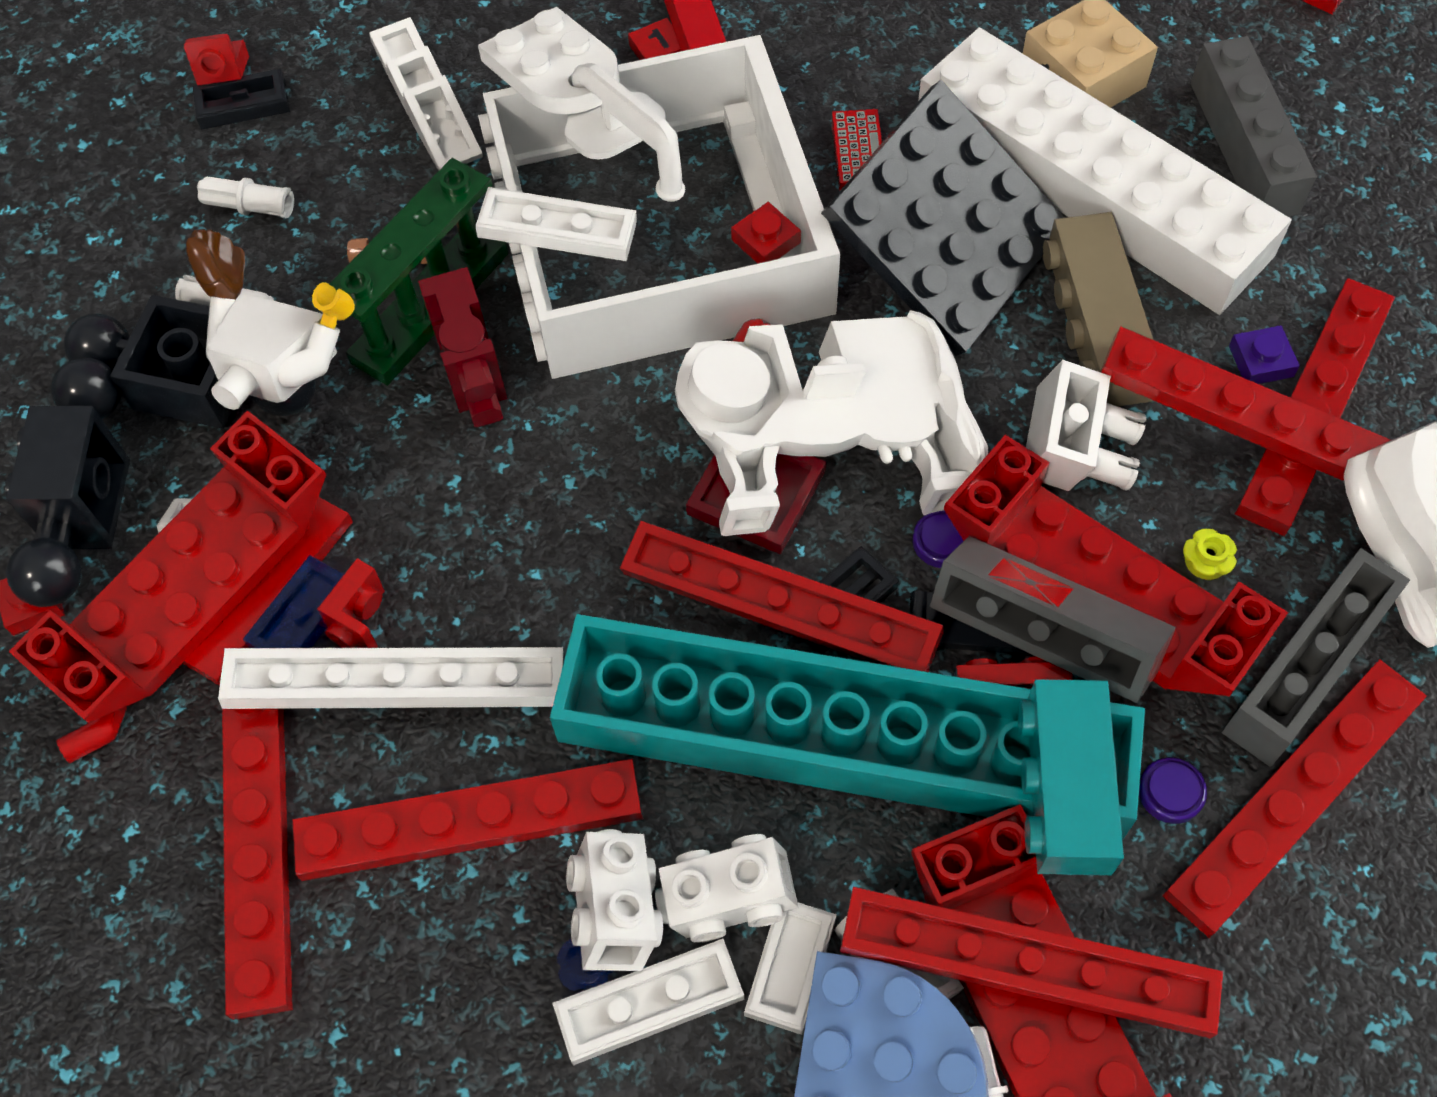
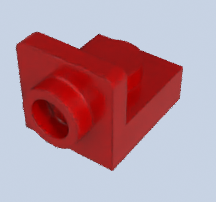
M218 34L186 39L184 43V50L197 86L242 79L249 58L244 40L231 41L228 34Z
M358 558L317 610L328 627L325 634L341 648H355V646L358 648H377L378 645L370 629L361 622L375 614L381 604L382 594L385 590L375 568Z

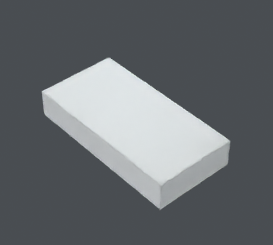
M798 903L799 908L783 912L784 919L770 926L744 1016L803 1035L817 951L827 952L837 914Z

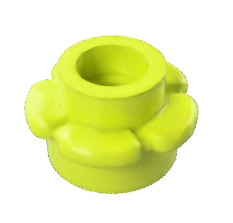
M1214 529L1196 531L1193 534V539H1188L1183 547L1188 570L1196 577L1204 580H1214L1230 573L1237 563L1234 557L1237 552L1234 541L1228 535L1217 533ZM1212 549L1215 551L1216 555L1212 556L1208 554L1206 550Z

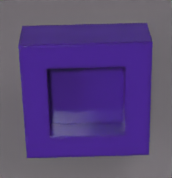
M1281 325L1234 334L1229 344L1241 376L1257 384L1292 378L1300 367Z

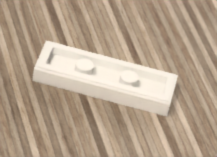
M488 187L476 223V232L478 238L627 261L637 223L636 210Z
M720 939L643 968L642 971H635L553 1002V1006L571 1063L576 1065L745 999L724 939Z

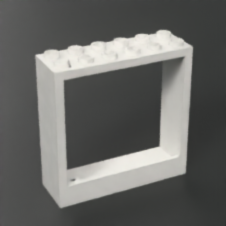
M761 35L619 64L620 84L630 92L645 93L662 106L665 111L666 121L675 132L724 122L753 211L769 201L801 230V243L777 260L552 310L537 247L509 243L512 254L521 253L513 255L512 258L520 290L523 293L521 294L537 361H548L552 379L691 348L696 342L734 338L743 323L750 319L760 318L763 323L787 326L835 315L837 311L840 252L830 224L821 214L824 210ZM512 87L483 93L487 113L478 115L484 143L494 142V146L486 148L493 180L503 179V181L494 183L495 188L522 192L517 166L579 153L565 139L564 130L569 114H555L540 110Z

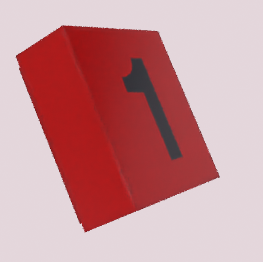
M668 18L628 33L629 46L639 60L681 52L673 25Z

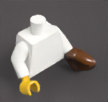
M210 229L194 230L187 238L186 253L196 280L206 294L210 296L206 356L211 362L218 379L211 389L214 398L221 405L232 410L238 409L249 395L279 403L286 401L302 385L324 375L329 368L331 359L337 353L335 346L340 333V329L336 328L337 321L347 319L354 311L355 305L352 297L342 289L336 291L328 283H320L313 292L312 303L315 308L323 312L322 314L241 293L245 270L244 250L241 247L235 246L230 238L221 235L219 232Z

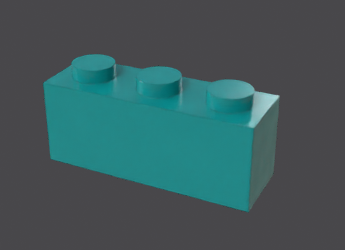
M1035 679L1028 699L1020 700L1018 706L1019 735L1029 737L1030 757H1023L1022 791L1023 794H1032L1034 816H1027L1025 820L1026 852L1028 854H1036L1037 874L1112 876L1124 859L1108 681Z

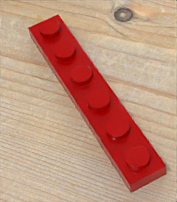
M1347 278L1290 398L1341 418L1395 296ZM1266 448L1234 515L1285 537L1295 519L1316 469Z
M1121 326L1113 338L1100 371L1111 376L1110 382L1342 481H1344L1343 475L1348 459L1391 441L1379 434Z
M640 521L620 566L624 575L870 663L928 672L944 632L943 625L644 521Z
M1379 659L1162 897L1210 938L1427 695Z
M284 708L222 709L225 1015L232 1020L293 1010Z
M633 759L293 819L296 876L301 881L643 820Z
M857 887L852 889L840 948L841 953L1210 1039L1218 1034L1223 971Z

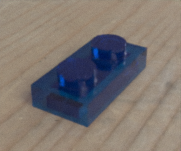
M309 555L243 638L244 642L249 648H311L327 628L317 608L344 574Z

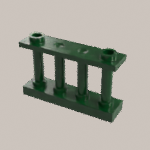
M452 157L329 284L336 291L342 289L352 297L355 306L350 316L360 321L364 331L358 340L346 351L350 364L388 386L435 335L418 281L468 267L474 289L476 290L509 254L506 242L477 237L476 221L472 207L487 192L488 187L492 186L491 178ZM457 225L458 233L443 248L441 239ZM425 257L428 265L411 281L409 273ZM394 291L396 299L379 316L377 307Z

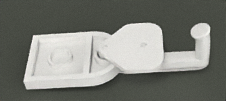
M558 7L544 10L534 18L512 29L503 30L495 37L478 45L481 61L532 105L549 113L569 114L564 130L565 139L583 156L591 159H606L644 141L657 153L660 176L656 184L657 195L662 200L674 202L683 197L685 185L682 181L678 137L675 130L666 121L663 107L645 93L630 92L620 84L618 63L614 52Z

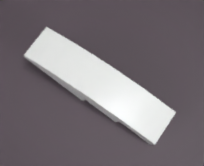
M411 17L369 32L372 45L437 169L440 170L452 157L463 164L482 158L483 153L445 75H441L428 46H424Z

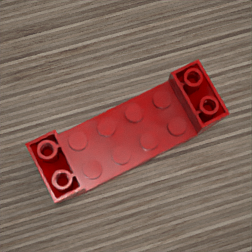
M248 410L210 448L224 467L70 624L49 610L8 651L88 723L153 695L184 660L305 535L326 478V473Z
M1004 435L945 503L944 511L963 541L969 536L1176 627L1153 682L1164 689L1230 697L1289 612L1241 582L1236 584L1224 602L1042 487L1041 485L1050 462L1009 436Z
M1021 804L912 849L911 854L927 904L1074 937L1044 876L1037 874L1036 854H1028L1026 852L1025 820L1027 816ZM959 980L964 987L963 990L980 1025L987 1030L991 1049L1014 1097H1156L1115 1016ZM1169 1093V1094L1164 1095V1096H1162V1097H1172V1096H1171V1094Z

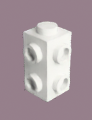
M614 829L586 832L577 855H570L566 871L567 889L569 892H576L577 908L574 909L571 920V939L574 946H581L583 970L642 971L653 948L659 947L663 935L662 914L660 910H654L652 892L656 882V866L653 858H647L644 834L622 833Z
M762 834L743 836L734 840L731 843L732 848L712 854L708 850L689 851L677 856L675 859L676 864L659 868L662 888L656 889L655 898L657 909L662 914L663 923L669 924L670 928L685 938L690 937L692 942H707L725 936L726 927L748 922L749 927L772 925L784 919L783 912L799 908L786 850L773 837L766 839V836Z

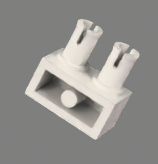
M1062 360L1037 386L1026 448L1050 462L1043 483L1070 491L1081 480L1090 477L1118 486L1126 491L1133 486L1138 470L1131 469V467L1138 468L1140 464L1139 459L1100 448L1101 434L1125 441L1130 445H1135L1142 437L1146 426L1138 424V422L1144 423L1146 415L1106 403L1111 376Z

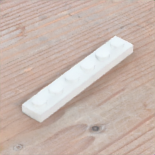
M563 647L225 648L218 700L222 709L553 707L563 668Z

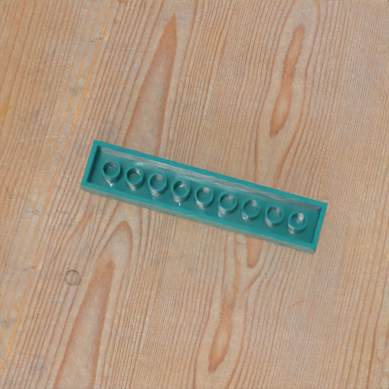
M576 614L550 714V721L557 741L560 743L983 817L993 816L1021 804L1026 816H1034L1032 794H1023L1021 783L1023 757H1030L1029 737L1020 736L1018 731L1020 700L1028 699L1031 689ZM1110 702L1123 841L1137 820L1145 708Z

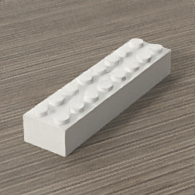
M980 27L921 79L919 100L931 86L942 80L1061 213L1068 217L1112 212L1126 255L1218 315L1223 313L1276 256L1292 221L1286 215Z

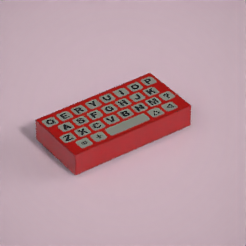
M878 109L832 111V132L839 191L882 143Z

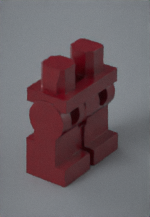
M468 267L419 280L418 283L440 351L444 350L440 354L459 413L469 410L474 427H481L501 421L504 418L499 401L508 398L491 338H488L480 304Z

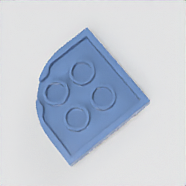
M817 951L794 1097H989L988 1078L979 1044L961 1013L936 987L909 970L893 964Z

